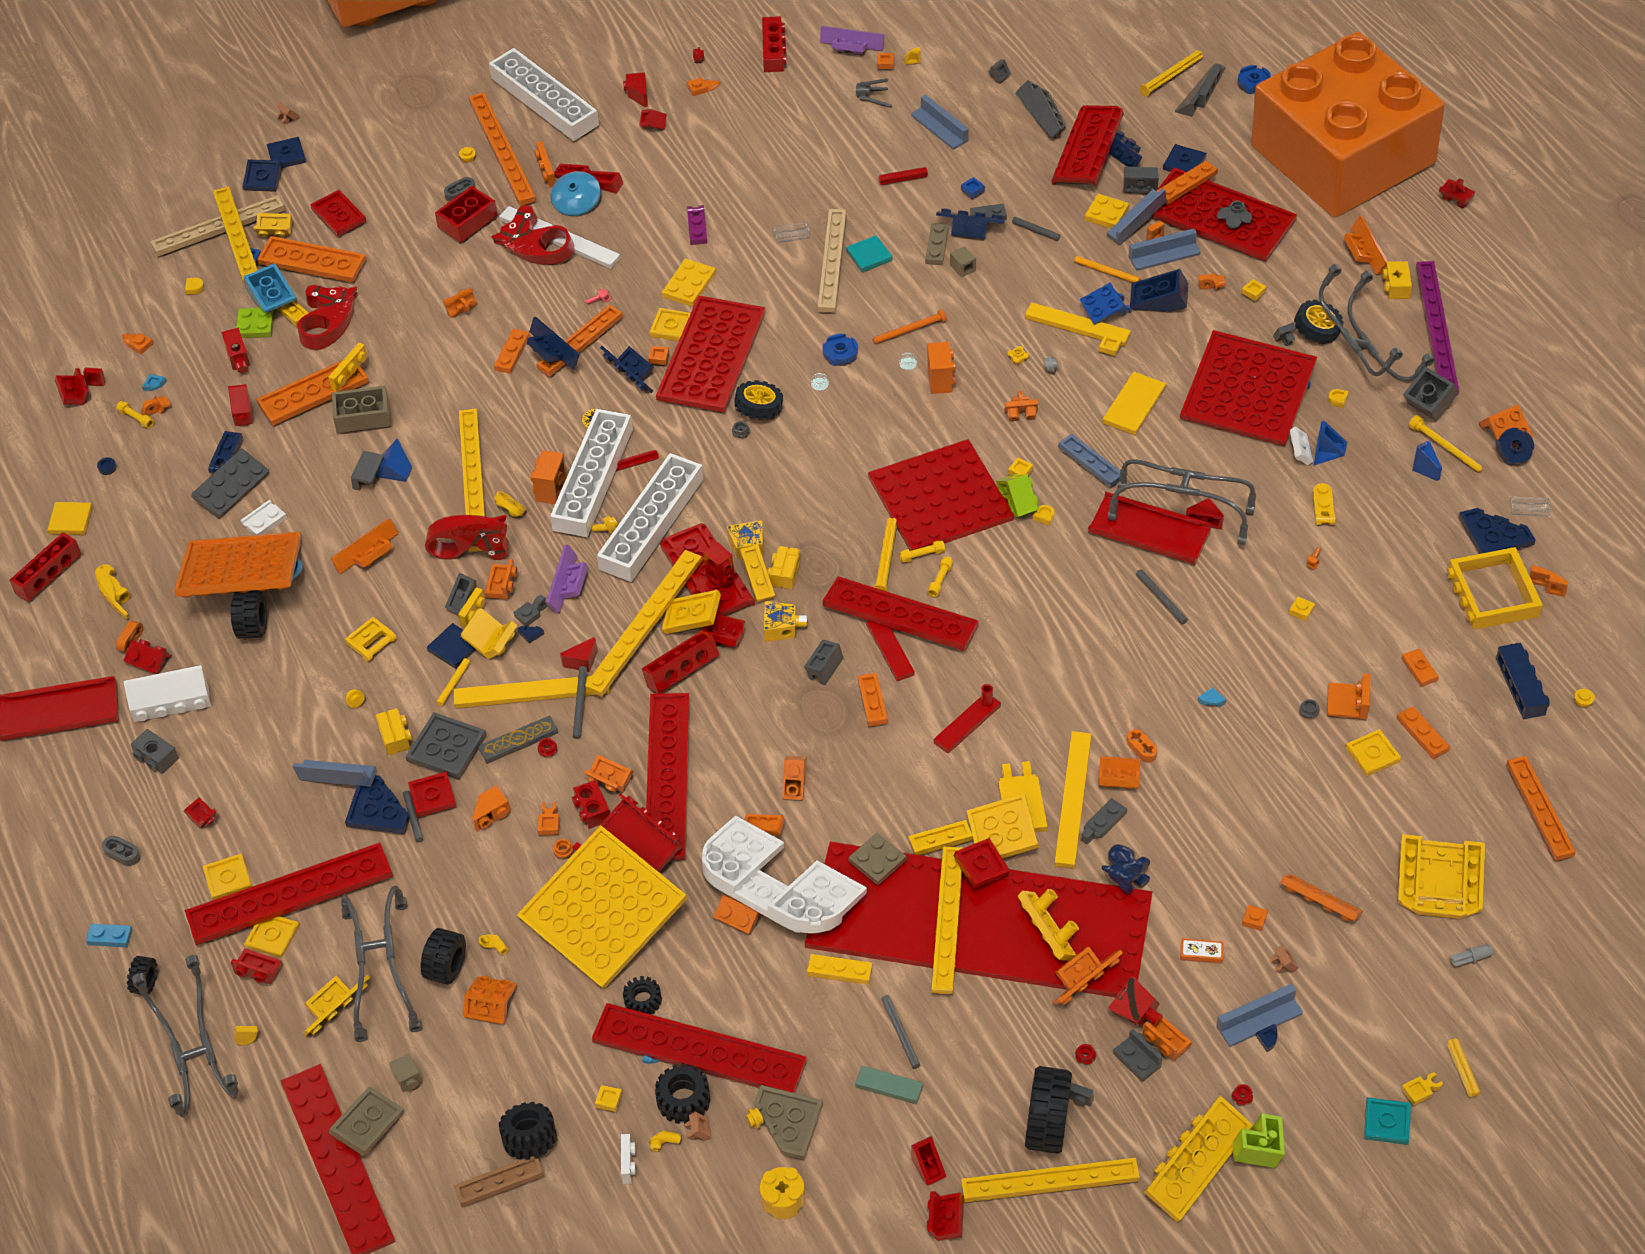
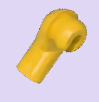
M481 935L478 939L482 947L495 948L500 955H505L509 951V948L498 935Z
M665 1130L660 1131L650 1138V1149L658 1152L661 1149V1145L666 1142L679 1144L681 1134Z

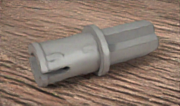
M1488 943L1473 949L1469 947L1467 951L1451 955V964L1454 967L1468 963L1475 964L1477 960L1491 957L1493 950Z

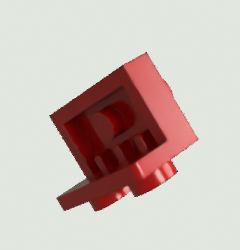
M75 368L73 376L56 375L55 383L62 403L84 405L86 397L89 396V389L85 385L84 375L81 374L80 369Z
M716 614L714 624L704 626L702 630L712 635L715 642L722 643L727 647H736L743 639L745 621Z
M142 639L139 642L131 640L123 661L154 674H159L165 658H171L172 655L166 653V648L158 645L155 648L150 647L151 643Z
M245 948L238 960L232 959L231 961L236 975L240 977L246 976L258 983L270 985L283 965L279 959Z
M935 1191L930 1192L927 1230L938 1241L962 1237L964 1196L960 1192L940 1196Z

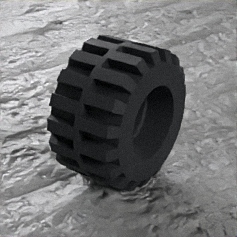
M255 590L246 593L238 591L234 593L231 601V624L236 638L263 637L267 625V607L261 591Z
M436 928L431 933L425 943L421 956L420 968L423 978L446 985L454 981L465 957L466 941L463 934L442 928Z
M676 1064L672 1066L673 1069L667 1068L664 1070L665 1074L659 1075V1081H656L655 1084L658 1110H660L663 1117L666 1116L670 1122L674 1119L677 1124H680V1121H684V1124H686L690 1120V1114L697 1112L704 1115V1110H708L711 1099L709 1083L706 1075H703L702 1070L699 1068L695 1070V1066L690 1065L686 1067V1064H681V1067H677ZM680 1089H689L694 1092L691 1096L684 1099L672 1096L674 1092Z
M524 1102L521 1105L512 1106V1109H508L505 1112L506 1115L501 1116L499 1131L503 1147L511 1157L516 1156V1159L520 1160L522 1158L530 1160V1157L538 1158L539 1155L546 1154L547 1150H551L553 1144L556 1143L557 1133L552 1113L547 1106L544 1107L541 1103L535 1104V1102H530L526 1104Z

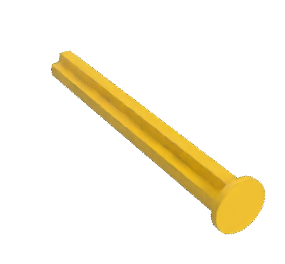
M1195 51L1147 84H1142L1139 87L1141 94L1148 97L1152 91L1203 58L1202 51Z
M896 518L887 519L876 585L873 586V588L887 592L888 588L886 585L897 528Z

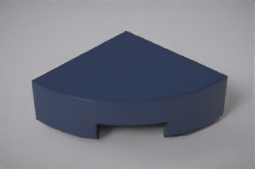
M527 625L517 628L518 633L528 643L544 635V630L539 626L527 627Z
M1275 1024L1256 1032V1037L1266 1052L1272 1050L1277 1042V1027Z

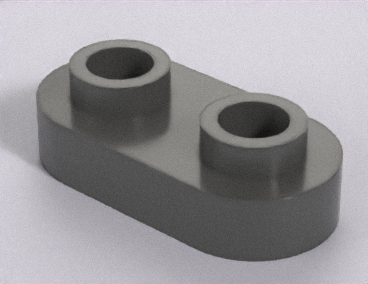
M464 177L448 185L444 189L445 198L451 201L469 187L474 186L476 188L474 179Z
M109 836L102 843L105 855L125 865L134 864L140 857L138 848L134 844L118 836Z

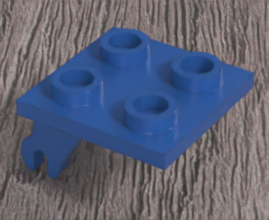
M1111 282L1080 299L1094 325L1117 312L1126 315V310L1129 313L1132 311L1129 305H1125L1122 302L1125 297L1114 289Z

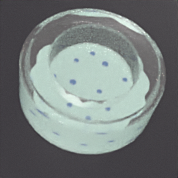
M912 353L902 354L899 358L900 367L904 370L914 369L917 366V357Z
M817 373L811 377V387L813 389L821 391L828 387L829 379L827 375Z

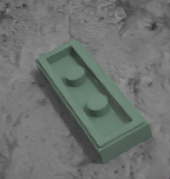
M861 1066L855 1087L917 1104L923 1088V1082Z

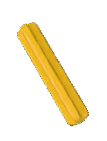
M1457 1038L1448 1040V1049L1468 1096H1478L1480 1089Z

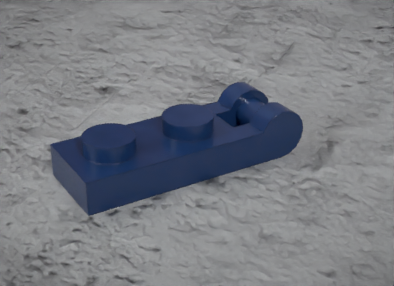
M224 431L209 464V473L214 474L221 467L218 465L219 463L224 465L237 453L243 439L242 433Z

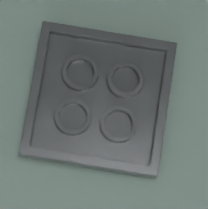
M433 712L407 753L406 760L440 773L447 772L448 776L459 779L477 751L478 746L485 738L486 731Z

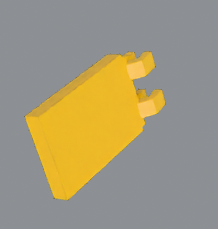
M1030 761L1022 762V776L1012 777L1010 763L1002 764L1003 778H1000V781H998L1001 800L1025 793L1035 832L1047 831L1048 826L1038 776L1036 777V774H1032Z

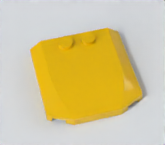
M1401 835L1397 903L1418 915L1462 919L1482 912L1485 843L1464 841L1463 844L1422 840L1423 836Z

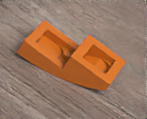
M1532 565L1530 579L1533 584L1547 587L1546 593L1565 597L1568 581L1552 571Z

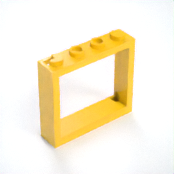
M1516 547L1450 560L1449 567L1447 568L1448 578L1452 580L1453 590L1459 596L1460 606L1465 609L1467 621L1470 620L1474 630L1540 617L1543 604ZM1507 564L1526 604L1480 612L1462 572Z

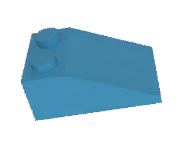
M275 263L243 276L247 292L264 313L297 300V297Z

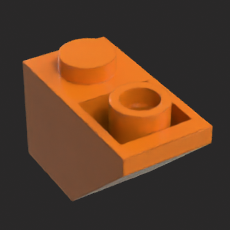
M786 756L784 759L782 799L803 800L807 757Z
M497 785L481 793L478 797L472 817L476 832L487 828L493 822L511 813L509 801Z

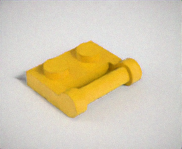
M372 617L345 638V643L361 655L366 662H369L373 659V655L389 642H394L397 637L394 632ZM381 635L385 636L369 650L365 649Z

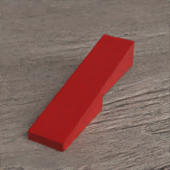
M559 164L554 172V177L557 179L565 174L576 171L589 173L596 178L601 190L615 194L618 193L623 185L619 172L591 171L589 165Z

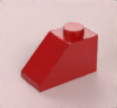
M645 72L626 74L623 88L624 91H627L628 98L644 107H648Z
M247 385L228 386L231 413L235 426L253 424V407Z

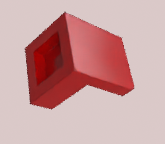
M653 109L641 110L639 127H654L664 130L667 114Z

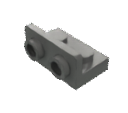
M1134 1029L1129 1032V1038L1113 1049V1054L1141 1082L1161 1068L1162 1055L1160 1051L1147 1043L1146 1038Z

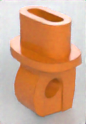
M1212 273L1198 276L1201 289L1214 287L1217 290L1218 287H1225L1224 275Z
M154 396V399H148L143 403L141 412L143 415L164 412L165 408L171 407V404L166 396Z

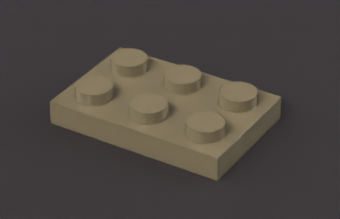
M369 1086L331 1126L329 1134L362 1156H365L400 1118L404 1109Z

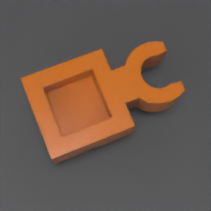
M543 802L541 805L543 814H538V835H559V813L556 814V802H553V807L547 809L545 802Z

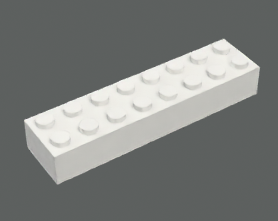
M515 48L489 63L491 79L571 140L575 141L599 126L598 113L595 108Z
M596 409L550 515L552 531L588 538L617 469V463L621 459L632 433L631 415Z
M671 453L667 456L597 554L599 570L629 582L633 581L704 480L701 464Z

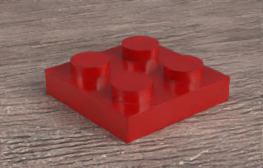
M447 772L408 782L417 817L457 807Z
M990 838L957 850L953 855L973 888L1004 877L1010 872Z

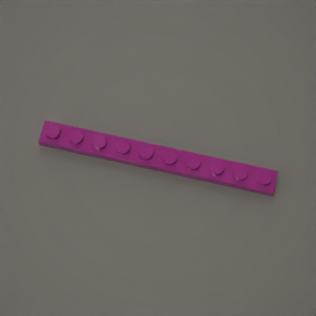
M1417 262L1416 270L1432 355L1435 359V371L1440 376L1454 383L1459 394L1435 262Z

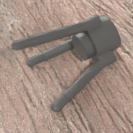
M887 78L857 83L856 96L860 97V100L892 107L891 104L867 97V95L871 94V91L888 90V87L870 86L872 84L888 82Z

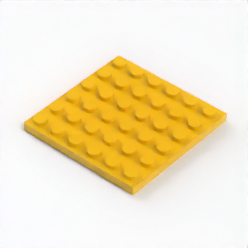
M600 825L523 907L517 916L604 990L688 897Z

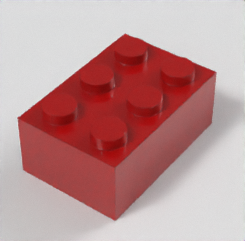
M474 186L469 187L435 212L437 227L460 243L498 216L495 200Z

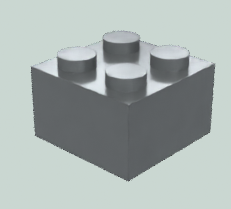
M1424 367L1403 396L1407 404L1437 421L1456 397L1458 391L1454 383Z

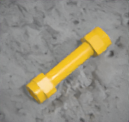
M120 401L117 403L116 410L123 415L128 414L140 422L142 427L150 429L154 425V420L150 416H143L136 412L127 402Z
M935 541L933 545L912 551H909V549L899 552V557L902 563L911 562V558L933 552L936 555L945 551V545L943 541Z
M944 557L941 560L940 570L935 581L929 585L927 591L929 596L937 597L940 594L942 581L954 563L952 558Z

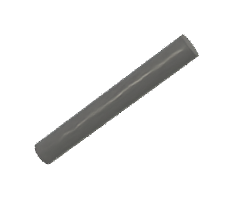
M1014 217L1012 223L1057 241L1060 239V234L1017 217Z
M404 791L403 797L415 841L419 843L424 839L411 792Z

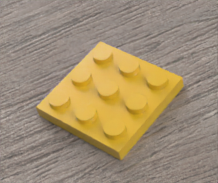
M1025 793L966 810L974 843L990 838L1002 859L1039 848Z

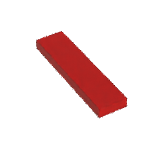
M867 621L866 626L896 681L915 676V671L891 628Z

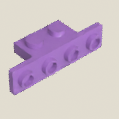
M822 26L820 42L832 44V48L839 52L849 50L854 54H861L866 49L882 51L884 47V34Z
M564 545L546 601L555 613L560 612L564 599L580 595L588 569L585 562L575 564L577 555L569 545Z

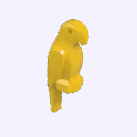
M107 564L98 566L95 569V576L100 594L125 619H129L128 613L120 606L129 600V590L121 587L118 580L111 575L115 572L112 566Z

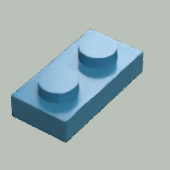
M90 924L86 943L89 946L128 948L132 928L126 925Z

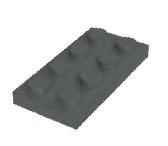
M241 448L192 492L191 497L220 519L269 474V469Z

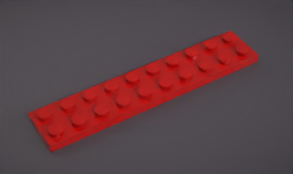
M689 693L650 694L646 809L652 814L650 817L653 820L658 818L665 825L664 829L666 831L672 830L680 837L678 841L682 847L671 860H685Z
M379 842L184 911L196 945L385 880L393 877L382 845Z
M606 1003L592 1036V1042L641 1056H648L652 1059L674 1065L677 1064L678 1066H681V1064H686V1067L693 1065L695 1070L699 1068L707 1074L759 1088L760 1085L791 1093H795L807 1062V1056Z
M321 1064L280 1080L351 1254H370L395 1243L393 1234L358 1152L329 1134V1129L342 1116V1113Z

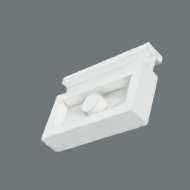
M268 500L240 521L242 526H245L253 535H264L286 520L287 516L286 513Z

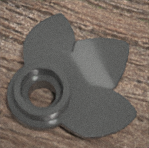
M1233 201L1229 207H1223L1219 210L1217 218L1226 220L1227 226L1235 229L1242 222L1250 223L1252 215L1246 211L1243 202Z

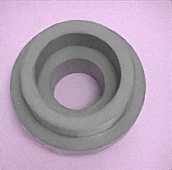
M1049 355L1048 358H1045L1046 368L1048 372L1052 371L1055 373V369L1058 368L1056 357L1052 358V355Z

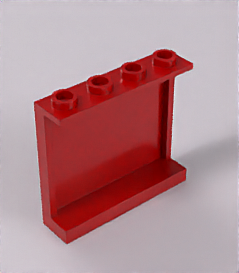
M620 793L619 796L622 801L600 825L655 870L660 872L682 847L678 841L680 837L672 830L666 831L664 829L665 825L658 818L653 820L650 817L652 814L644 807L638 808L636 806L638 803L631 796L628 795L626 798ZM578 842L574 844L572 848L575 852L581 847V844Z

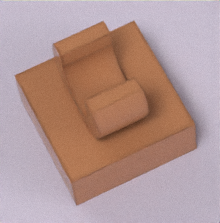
M281 102L277 105L281 112L276 117L282 120L283 123L288 124L290 118L296 121L299 115Z
M1283 945L1275 949L1278 955L1273 956L1270 960L1273 964L1280 962V965L1275 968L1278 973H1282L1286 969L1290 972L1299 969L1288 949Z
M697 1112L690 1114V1121L684 1126L691 1130V1132L686 1137L691 1140L700 1138L706 1141L710 1139L711 1132L708 1118Z

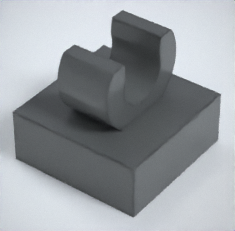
M1000 59L988 71L996 82H1001L1011 74L1005 59Z
M1292 322L1278 328L1273 335L1275 341L1283 340L1285 346L1292 344V341L1295 340L1293 333L1296 330L1294 323Z

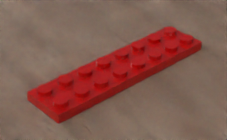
M837 576L823 599V606L962 651H965L979 624L978 620Z

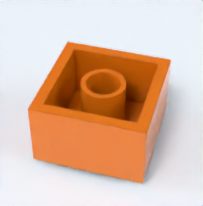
M949 342L927 343L928 375L931 394L952 392V385H956L955 374H952L956 372L955 362L951 361L954 359L953 349H950Z
M542 450L540 457H537L535 471H532L530 480L533 482L532 492L535 494L536 502L556 504L567 478L564 453Z

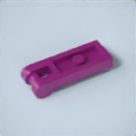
M699 205L696 208L687 206L690 245L707 244L704 205Z

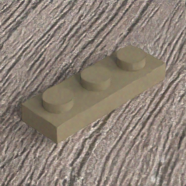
M931 223L925 264L943 265L949 224Z

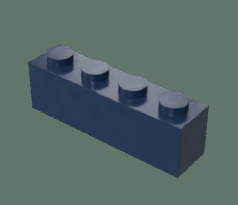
M1521 643L1498 647L1496 661L1522 719L1545 716L1547 708L1550 706V701L1543 692L1542 682L1536 677L1535 667L1529 661L1527 650H1524Z

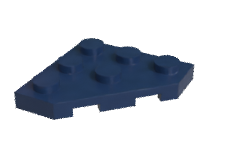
M1479 508L1459 513V519L1479 554L1514 547L1520 549L1535 545L1536 539L1526 525L1510 523L1509 519L1496 514L1494 516L1485 514L1484 510Z
M375 775L371 787H356L345 824L346 827L404 834L409 815L405 808L400 805L393 792L386 786L382 777Z

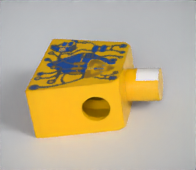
M762 520L727 526L728 540L737 559H742L740 549L754 545L759 546L761 555H763Z
M765 601V642L794 638L796 636V627H807V615H796L795 605Z

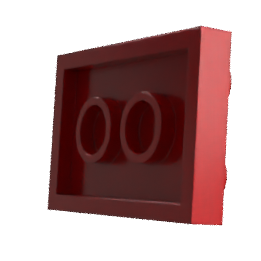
M340 190L310 204L315 214L337 237L366 222V217Z

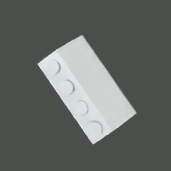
M201 665L123 681L129 710L134 722L211 707L209 687Z

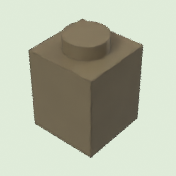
M964 246L950 253V266L962 278L976 271V258Z
M409 1053L389 1062L392 1073L402 1092L413 1090L422 1084L419 1071Z

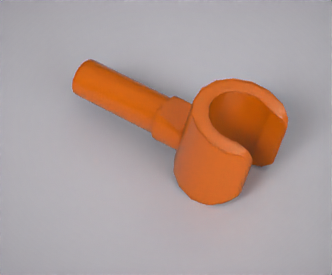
M1317 547L1315 552L1308 556L1306 565L1312 569H1315L1320 562L1317 559L1321 551L1320 547Z

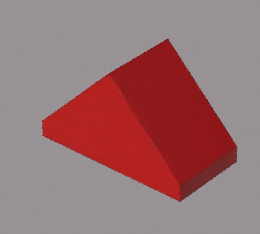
M1210 498L1187 508L1186 516L1212 523L1211 528L1222 530L1224 514Z
M593 637L561 652L562 666L574 670H579V667L584 666L587 668V672H590L597 654L596 639Z
M931 1136L911 1145V1160L927 1186L947 1177Z

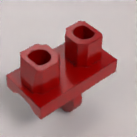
M1460 178L1456 182L1448 179L1439 188V192L1443 193V199L1447 201L1455 199L1457 200V206L1464 208L1475 195V191L1463 186L1464 180Z

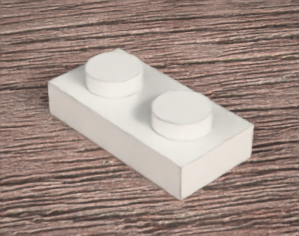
M1295 426L1290 430L1294 456L1298 461L1309 465L1313 462L1308 436Z
M621 1134V1176L623 1184H632V1175H636L635 1162H632V1155H636L635 1142H631L630 1134Z

